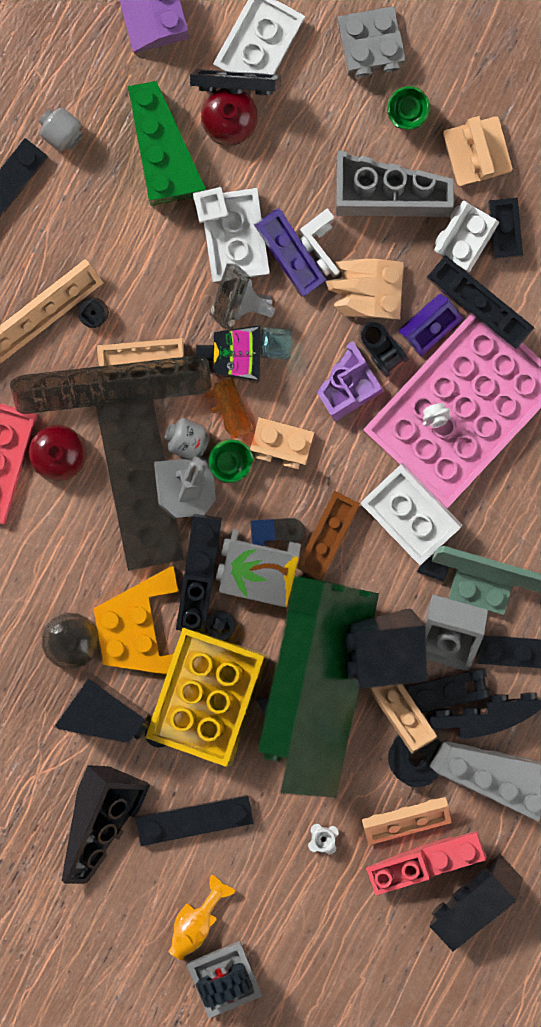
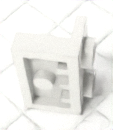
M463 201L461 205L456 206L450 216L451 222L446 230H443L438 235L434 251L443 257L445 255L448 256L457 265L470 272L498 226L499 221Z

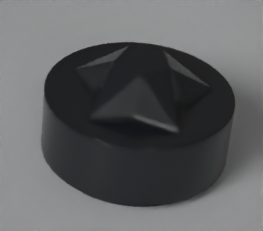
M99 298L87 299L80 305L78 310L80 321L89 328L101 326L106 322L109 315L107 305Z
M217 611L209 616L206 629L211 637L225 640L233 634L235 621L229 613Z

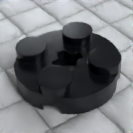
M398 734L393 739L388 750V763L391 771L397 779L411 787H423L431 784L440 775L430 767V764L441 742L436 738L419 749L420 754L425 755V759L420 760L419 765L416 766L412 760H409V755H412V753Z

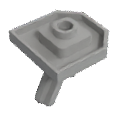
M195 457L193 460L181 459L154 462L159 506L174 519L193 517V514L205 515L215 502L214 477L208 466L209 457Z

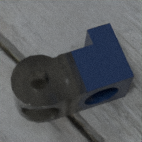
M296 518L250 521L252 544L264 546V541L284 540L288 543H296L303 538L305 533L303 523Z

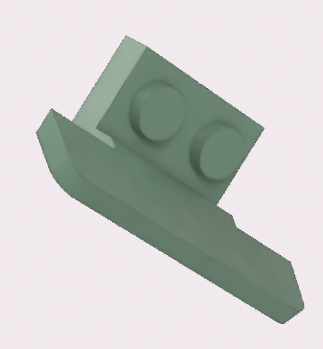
M446 546L438 547L433 555L432 562L456 569L448 599L504 615L511 589L514 586L541 593L540 573Z

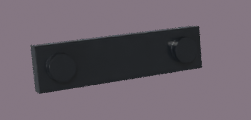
M26 138L23 139L0 168V218L48 159V155Z
M446 255L427 276L431 283L515 351L535 329L528 321Z
M248 794L135 817L140 846L254 824Z

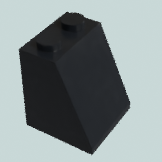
M404 609L350 624V634H346V646L348 652H351V662L347 663L349 679L354 681L358 689L428 681L426 626L412 609Z
M92 674L54 727L62 731L129 743L133 737L138 740L149 724L146 718L149 713Z

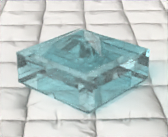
M263 327L261 330L260 358L289 360L291 358L292 330Z

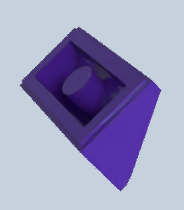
M438 294L398 331L418 355L422 357L464 318L443 294Z

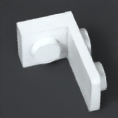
M327 208L302 227L299 234L302 236L300 240L309 253L313 251L319 258L316 263L326 276L331 274L335 278L339 275L340 271L313 238L315 235L321 238L333 228L331 223L334 221V216Z

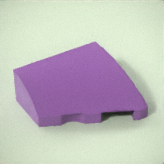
M353 341L347 345L346 348L348 350L340 362L336 363L332 368L329 379L323 382L317 391L334 421L339 420L384 392Z

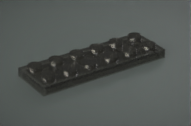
M152 391L95 401L128 571L185 560L177 518L174 519L158 503L154 462L165 461Z

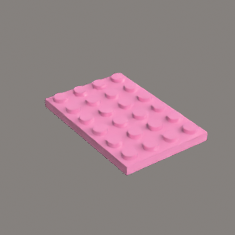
M470 314L363 431L399 465L403 463L448 508L541 408V359L524 343L515 351ZM438 403H444L446 408H450L451 413L449 414L451 418L447 420L448 422L445 425L437 428L425 427L423 425V422H425L423 420V410Z

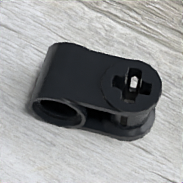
M370 322L360 329L358 337L361 345L385 377H388L390 375L389 371L402 361L406 363L409 360L400 345L393 340L380 323ZM368 328L378 330L380 338L377 343L372 344L366 340L365 332ZM393 354L395 355L392 359L385 363V360H387Z

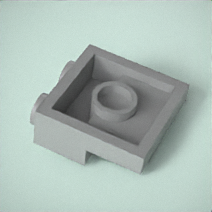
M394 6L338 16L337 20L347 75L354 74L355 78H361L371 75V71L383 69L384 73L399 70L400 66L404 65L405 55Z

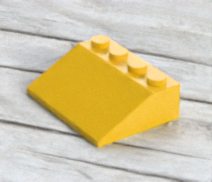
M182 628L145 738L225 767L232 765L269 656L240 645Z

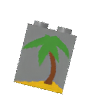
M233 529L231 539L225 538L221 555L227 556L225 565L219 564L216 581H221L219 592L287 607L301 544L290 542L288 551H281L237 541L239 530Z

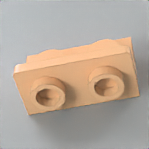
M259 417L250 450L255 452L254 458L271 462L272 457L283 460V466L299 469L300 465H306L314 432Z

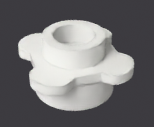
M444 403L434 404L423 410V420L425 421L423 425L425 427L431 426L432 428L445 425L448 422L447 420L451 418L449 414L451 413L450 408H446Z
M320 824L312 825L310 829L312 839L308 843L310 851L326 852L329 855L333 854L336 851L335 837L339 834L338 829L335 826L327 828L321 827ZM323 836L326 837V841L324 842L321 841V837Z

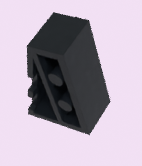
M499 854L469 883L460 887L446 904L442 902L433 910V918L429 927L454 952L517 901L523 878Z

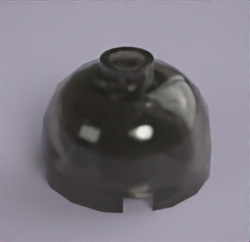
M66 612L54 617L46 625L42 634V648L45 656L53 665L62 669H78L87 665L95 657L99 648V637L95 624L77 612Z

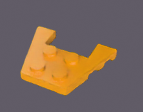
M174 566L159 572L93 608L103 665L167 674L174 653L159 655L149 597L179 592Z

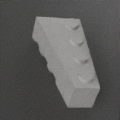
M337 150L336 216H451L454 208V179L420 170L413 171L401 168V165L393 163L389 165L373 161V158L357 157L347 154L345 151Z
M442 740L430 764L433 770L539 822L541 818V761Z

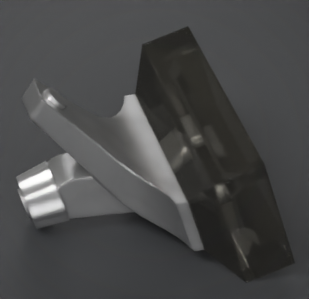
M226 264L210 312V316L223 328L233 329L236 319L239 320L245 313L254 312L272 317L276 309L271 306V296L254 292L250 276L237 264Z

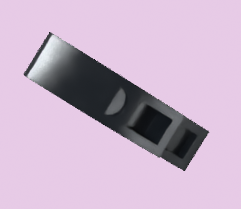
M193 514L176 630L182 631V628H186L202 634L205 633L222 518Z
M536 692L520 693V698L509 699V694L491 695L492 700H484L485 712H481L480 707L463 708V713L453 714L452 709L435 710V715H428V723L432 729L457 728L460 739L490 735L513 727L533 716L541 709V697H538Z

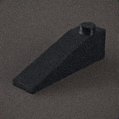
M87 765L75 800L61 880L64 884L88 883L106 858L107 853L105 850L114 838L119 840L124 833L121 828L130 816L134 818L140 811L150 787L148 782L110 766Z

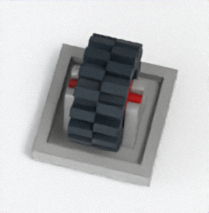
M241 941L187 962V967L208 1018L262 997L261 989Z

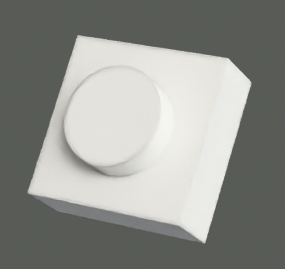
M221 187L193 193L200 223L228 217Z

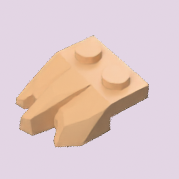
M348 259L335 262L337 269L342 272V277L326 281L329 291L342 294L341 299L334 304V307L339 312L349 317L400 319L404 262L382 259Z

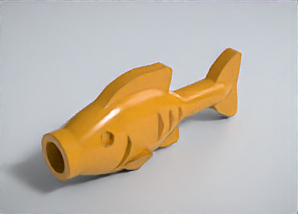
M215 875L210 876L211 892L203 905L194 909L187 903L175 919L172 946L168 952L183 961L185 956L199 948L205 941L210 926L217 920V917L211 915V912L220 898L228 897L236 892L235 889L224 884Z

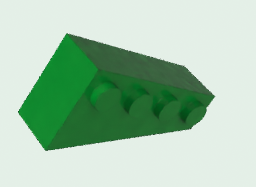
M157 81L128 86L150 205L194 198L193 193L206 191Z

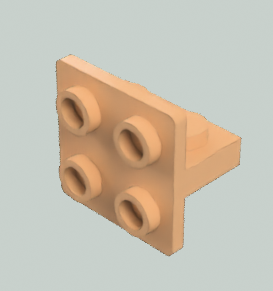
M479 116L470 118L465 125L443 132L457 186H464L512 172V164L497 116L481 121Z

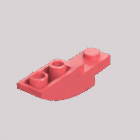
M477 830L454 838L450 836L405 851L370 865L366 870L376 896L430 880L435 875L486 861L487 856Z

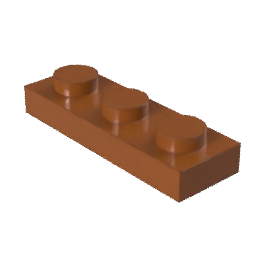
M336 491L333 492L297 564V569L322 581L360 503Z

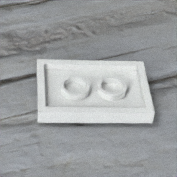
M248 0L216 57L213 67L221 71L275 74L300 29L305 16L277 0Z
M257 188L223 193L228 217L204 222L213 283L241 279L242 274H245L248 278L270 275L265 241L254 226L255 223L262 219Z
M403 463L360 503L419 565L462 527V524Z

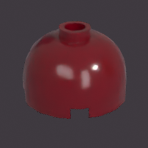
M227 88L216 89L205 99L201 108V123L205 132L214 142L224 146H235L245 141L254 133L257 126L258 110L254 100L245 91L244 93L235 94L229 93Z
M60 424L50 425L38 431L31 440L28 451L30 463L35 472L44 479L54 482L68 481L76 476L84 467L87 457L86 445L81 436L72 428Z

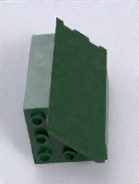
M294 575L262 736L258 740V752L263 753L264 759L280 762L281 757L287 758L280 794L333 798L337 796L359 692L354 681L348 677L347 663L351 662V652L347 650L346 634H350V624L374 618L379 593Z

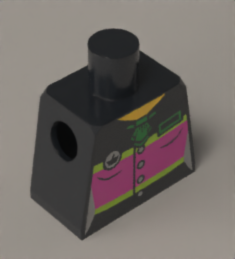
M260 326L214 332V345H196V362H213L214 375L259 383Z

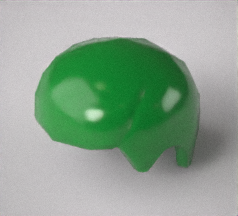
M405 86L399 88L389 98L387 114L397 128L412 131L422 127L428 121L431 113V104L426 94L418 87Z
M227 439L214 446L209 456L208 466L215 478L224 483H236L248 476L254 462V456L249 446L240 440Z

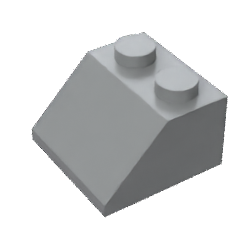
M432 594L423 619V623L426 626L427 660L469 671L484 636L488 610Z

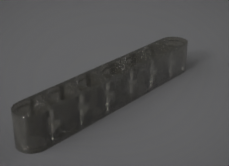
M187 356L18 376L10 383L15 408L22 414L198 395L206 393L212 387L209 362L203 356Z

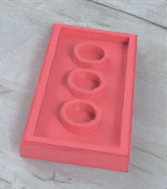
M0 404V524L6 525L38 415L4 404Z

